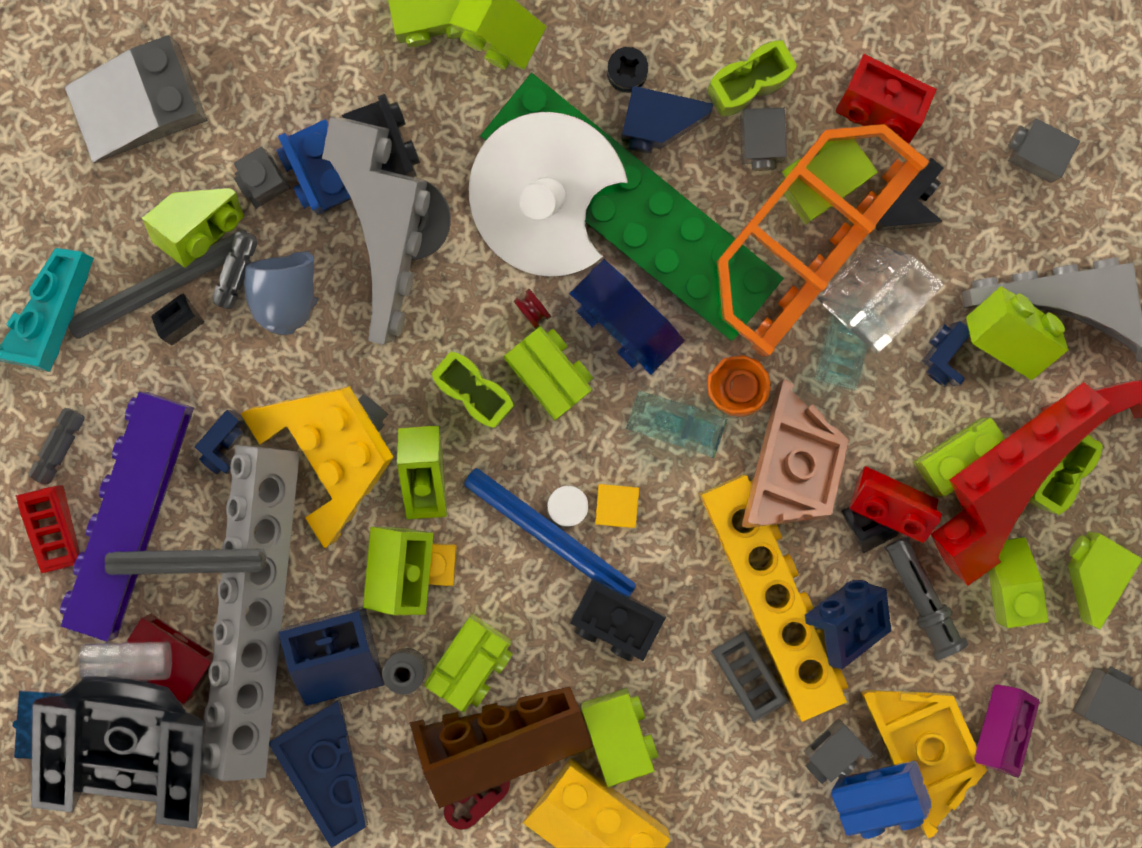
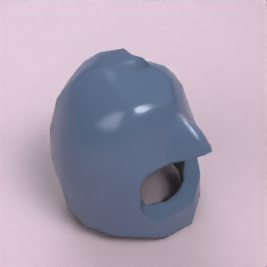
M309 251L294 252L289 256L257 260L246 266L244 287L248 307L253 319L271 333L278 335L293 334L296 329L301 328L308 321L311 309L319 300V298L314 297V256Z

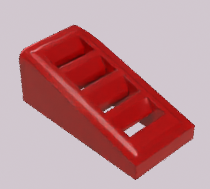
M52 486L16 495L19 512L41 574L74 566L80 550L64 486ZM50 500L52 508L36 511L35 504ZM55 516L58 524L40 527L39 520ZM61 532L63 539L44 543V535ZM66 547L68 555L48 559L47 551Z

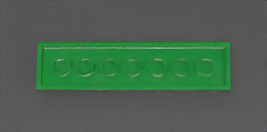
M531 72L482 132L480 137L486 142L497 129L507 122L523 115L538 112H555L573 116L600 132L618 154L628 183L620 182L609 185L596 193L587 207L585 223L732 342L739 332L723 320L717 261L736 238ZM742 244L728 261L733 315L746 325L784 278Z

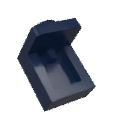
M961 321L952 323L949 327L945 323L941 325L929 340L933 347L922 359V362L929 367L926 374L943 387H946L948 383L951 386H960L965 381L961 374L947 364L970 336L968 327Z

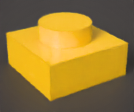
M432 543L429 585L454 586L457 544Z

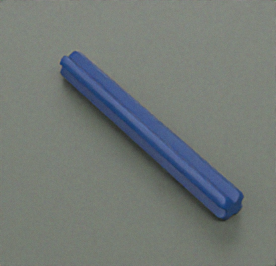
M473 469L465 479L464 485L466 488L589 578H595L631 596L636 587L632 580L480 469Z

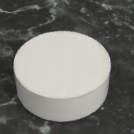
M571 485L557 488L548 500L550 517L562 526L569 527L579 524L588 512L586 495L582 490Z

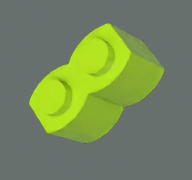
M783 40L768 42L757 48L747 61L729 64L718 71L712 78L707 93L720 116H731L746 109L756 96L769 95L782 88L792 76L797 64Z
M450 351L431 373L435 383L445 394L463 401L469 414L485 426L497 428L515 407L513 399L504 388L490 380L484 379L477 365L459 353Z
M1087 435L1048 475L1029 502L1041 510L1057 515L1065 512L1078 495L1081 479L1090 474L1099 462L1103 444Z

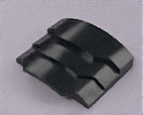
M84 676L59 696L35 699L32 709L31 807L73 813L82 793L156 802L155 824L197 829L203 807L205 722L187 713L168 687L125 678Z

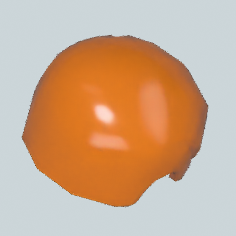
M746 355L722 359L707 377L708 396L719 411L731 417H745L754 414L765 404L771 392L769 373L759 361Z

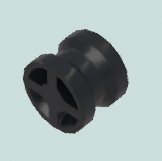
M634 47L617 49L608 61L607 78L610 85L621 93H631L633 86L642 87L648 74L646 56Z

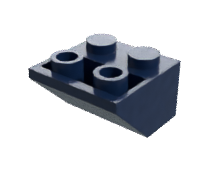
M363 606L289 625L278 632L289 674L306 706L385 685L367 611Z

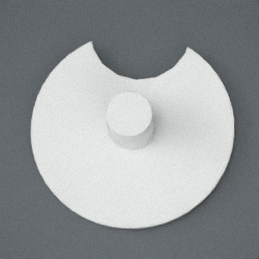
M531 113L513 119L501 126L481 147L475 158L470 175V208L482 238L505 262L524 272L535 275L563 276L584 270L603 257L589 241L585 227L586 210L594 195L604 187L620 182L628 183L622 162L615 149L591 125L562 113Z

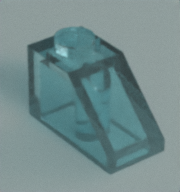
M639 390L626 429L715 458L728 419Z

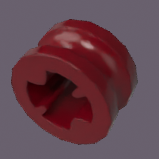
M528 289L525 291L526 296L524 299L516 298L513 302L531 325L537 329L540 327L539 322L541 319L549 320L552 316L534 293Z

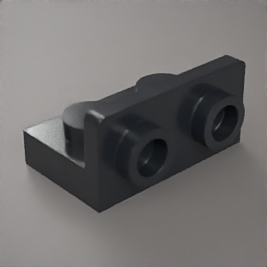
M386 94L377 96L379 100L377 102L342 114V117L388 128L387 139H391L392 146L389 159L386 164L382 163L381 170L410 177L417 176L413 165L419 164L420 160L413 141L404 142L399 127L406 125L398 102L390 104Z
M592 578L577 609L574 610L571 616L570 624L576 626L574 632L588 641L595 643L599 638L611 644L610 650L617 656L628 661H632L634 657L644 661L666 619V615Z

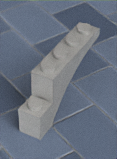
M330 117L322 159L330 161L338 172L353 201L361 222L369 252L372 275V317L368 341L385 345L395 340L396 336H400L404 327L405 313L401 312L404 296L407 297L410 294L413 285L414 274L409 272L412 256H417L422 242V233L417 232L420 217L426 215L430 203V192L426 191L428 181L381 170L382 163H387L391 152L392 142L391 139H387L388 128L346 118Z
M1118 257L1093 262L1094 269L1084 271L1078 270V264L1052 268L1053 276L1038 278L1037 270L1012 275L1013 282L998 284L997 277L972 281L973 289L961 292L964 308L978 307L994 291L1003 286L1015 295L1020 293L1026 296L1037 309L1076 319L1104 332L1134 352L1137 362L1142 361V303L1140 305L1134 262L1119 265Z

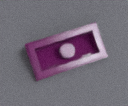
M996 684L993 687L974 757L975 762L1019 778L1039 707V699L1022 689Z

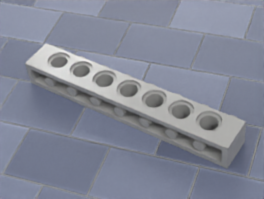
M235 445V454L231 461V492L226 505L228 521L226 539L223 542L222 550L263 549L266 553V568L264 571L252 572L251 575L250 572L222 573V578L218 585V616L213 629L215 644L213 663L209 669V701L205 709L206 730L203 747V773L221 781L266 778L280 645L278 632L281 631L300 451ZM257 525V531H256V533H255V535H254V529H255V526ZM248 606H249L248 613H247V615H246V617H245L246 610H247V608H248Z

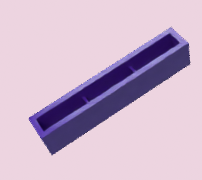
M141 391L138 392L137 398L132 397L125 412V420L129 421L125 434L118 437L112 451V459L116 460L112 473L105 476L100 486L99 497L103 498L99 512L92 515L87 525L86 536L90 537L86 551L78 555L74 564L73 575H76L77 578L73 590H69L65 594L61 603L60 614L64 615L61 627L106 642L118 637L139 574H107L105 571V556L109 552L147 551L194 407L150 392Z

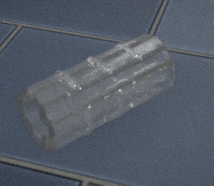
M105 642L104 644H84L80 649V678L84 676H100L147 681L167 679L171 674L172 651L169 642Z

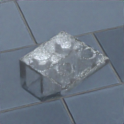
M870 242L817 296V299L877 354L894 339L939 291L944 283L915 256Z

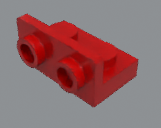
M863 54L835 111L848 118L851 122L862 126L885 124L905 142L910 144L924 122L937 89Z
M864 466L860 472L850 503V510L922 543H925L940 523L942 513L937 511L939 499L867 466Z

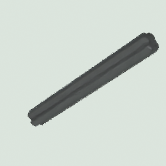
M235 233L211 245L203 256L196 258L186 268L176 263L79 313L70 321L68 325L69 330L76 339H80L223 265L229 250H232L233 246L231 244Z

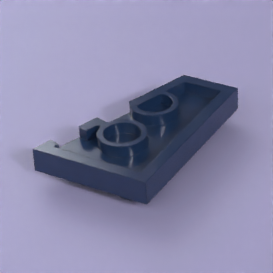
M338 699L269 741V746L331 848L368 825L341 699Z

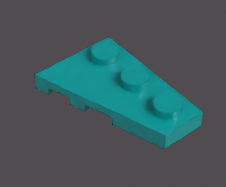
M61 248L54 249L29 288L31 299L21 314L14 312L6 323L11 330L0 345V362L51 372L54 361L59 355L60 346L68 325L73 318L79 296L88 279L89 270L94 260L93 257L81 251Z

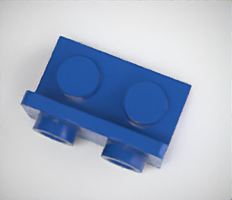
M326 119L290 136L286 133L279 135L278 138L282 147L276 149L287 172L294 170L300 183L294 186V190L303 208L311 207L317 215L351 200L332 163L322 159L329 125Z

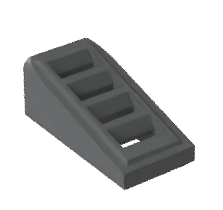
M746 630L711 651L754 723L789 703L788 698ZM746 646L750 653L731 664L727 662V656ZM755 660L758 665L757 668L740 678L736 677L734 673L736 670ZM761 675L765 677L766 682L748 693L742 687ZM772 689L775 694L774 697L757 707L753 705L751 700Z

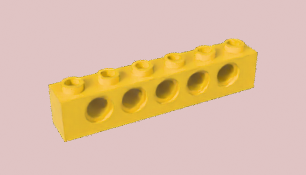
M742 474L703 491L699 495L795 713L803 722L846 703L843 690L848 689V684L841 669L832 668L828 663L823 629L815 630L814 626L806 624L805 614L814 607L806 591L798 592L793 578L799 576L790 554L788 553L783 556L776 541L782 539V535L778 525L751 527L745 531H737L733 527V515L740 509H746L753 480L749 481L747 475ZM759 546L766 547L770 554L768 563L762 568L751 567L749 563L750 552ZM775 584L783 585L786 590L784 601L778 605H769L765 599L768 588ZM791 622L800 623L802 626L801 637L795 642L784 641L782 638L783 628ZM807 660H816L819 665L816 676L811 679L800 678L799 667Z

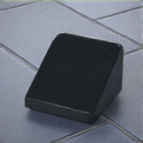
M849 507L841 511L863 553L899 535L898 531L850 510Z

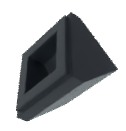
M184 293L177 296L151 316L158 336L172 346L204 323V320Z

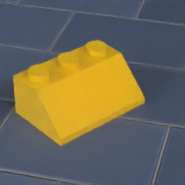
M572 757L569 758L523 821L524 825L556 848H665L671 841L667 827L611 786L607 787L603 780Z

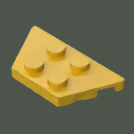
M864 690L861 692L862 697L893 765L914 760L918 763L923 783L926 785L932 802L930 812L921 825L925 836L929 839L937 833V826L951 809L955 811L964 800L966 791L977 784L987 769L974 760L977 747L952 694Z

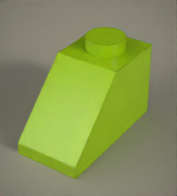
M439 426L398 428L397 468L407 520L447 517L444 460Z
M1088 531L1086 536H1079L1072 545L1069 556L1073 558L1068 564V569L1082 622L1101 630L1140 565L1142 558L1104 535Z
M1026 537L1007 539L999 555L1001 563L988 571L996 623L1006 628L1047 623L1049 619L1043 581Z

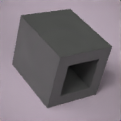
M785 107L743 109L740 114L742 164H752L753 171L776 169V163H782L787 157Z
M1036 118L1025 127L1020 125L1014 132L1008 144V148L1013 150L1008 162L1052 183L1062 178L1080 140Z

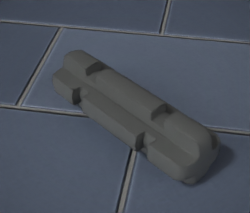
M244 231L235 233L231 244L233 246L232 250L228 252L219 277L220 283L216 285L212 296L213 303L218 307L232 309L235 306L238 298L237 290H240L242 287L246 266L250 264V256H253L257 246L256 236Z
M62 409L56 420L59 423L58 426L52 428L38 454L40 460L38 462L34 461L29 471V477L41 484L52 482L57 472L54 469L55 466L61 465L75 439L74 431H79L84 422V416L74 409Z

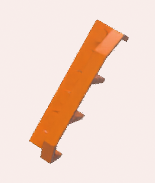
M885 124L825 130L717 261L723 320L753 344L751 348L763 358L770 356L780 340L818 294L828 286L827 283L864 238L875 229L882 216L930 161ZM879 137L906 160L902 163L897 158L881 177L886 181V184L877 194L870 190L856 208L851 206L805 168L826 142ZM797 177L853 223L850 226L844 222L829 240L834 244L830 252L825 257L818 253L808 266L804 265L758 227L759 223ZM749 235L806 280L799 289L792 285L777 303L783 308L773 321L767 316L754 331L733 315L728 261Z

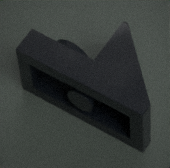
M933 158L928 160L930 162L916 175L878 221L875 227L877 231L931 227L942 222L937 215L918 201L919 198L926 201L941 184L936 179L944 169Z

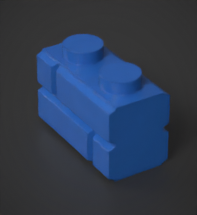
M915 760L838 779L831 790V795L837 811L840 813V819L846 835L861 834V837L864 839L879 836L885 831V828L899 825L901 830L916 828L924 823V819L927 818L932 807L926 785L923 783L921 771Z

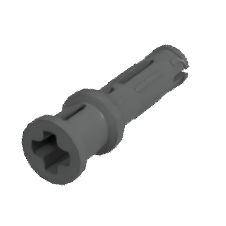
M905 536L884 548L888 552L919 613L917 625L920 629H925L935 649L932 654L935 660H940L961 651L969 643L966 638L960 637L950 617L953 613L951 608L947 607L946 604H941L926 571L909 541V537Z

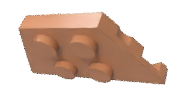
M786 379L780 381L776 388L742 526L746 528L826 519L833 512L849 440L835 426L828 424L824 415L813 404L808 407L792 391L794 385Z

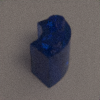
M605 259L569 293L580 305L575 312L591 328L598 324L620 346L616 353L632 369L639 364L647 373L652 375L685 341L673 325L641 295L625 276Z

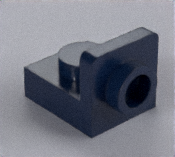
M226 410L195 446L203 454L199 460L215 474H219L221 471L225 474L231 473V460L221 450L223 447L226 450H230L244 434L240 428L245 421L235 410Z

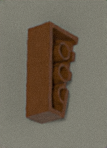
M570 686L520 697L516 705L509 707L498 705V703L482 706V713L464 717H460L459 712L442 715V722L426 725L423 719L409 722L424 776L438 808L459 802L464 798L499 786L504 782L529 772L537 771L544 766L574 756L593 747Z

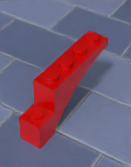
M1084 382L949 479L963 511L931 533V537L945 564L967 586L1001 563L999 555L1016 521L1035 492L1072 449L1114 414L1110 402Z

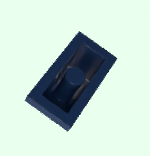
M633 86L621 141L629 142V149L642 153H652L653 148L662 149L709 119L713 103Z

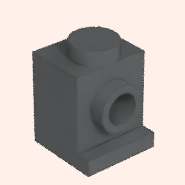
M262 146L233 163L238 171L234 173L236 175L234 179L243 195L250 199L255 209L291 189L271 154Z
M839 718L804 750V753L810 760L805 766L821 784L827 779L832 782L837 777L839 779L845 778L857 766L858 762L856 759L860 755L866 760L873 755Z

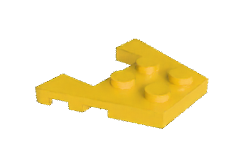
M350 386L315 393L293 400L278 401L270 405L255 406L241 413L259 445L269 441L288 427L332 500L306 516L305 519L324 548L336 542L341 536L340 532L345 524L351 521L358 511L356 508L364 496L371 492L394 458Z

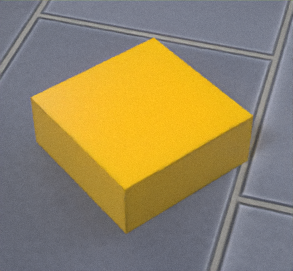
M598 484L595 525L636 528L639 487Z

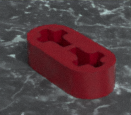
M511 780L500 785L501 790L498 792L491 788L483 796L480 793L472 795L477 801L469 810L471 815L469 819L463 815L459 818L454 817L453 813L456 807L453 803L444 806V817L447 823L453 828L460 830L468 829L475 825L506 796ZM472 796L464 798L459 803H466Z

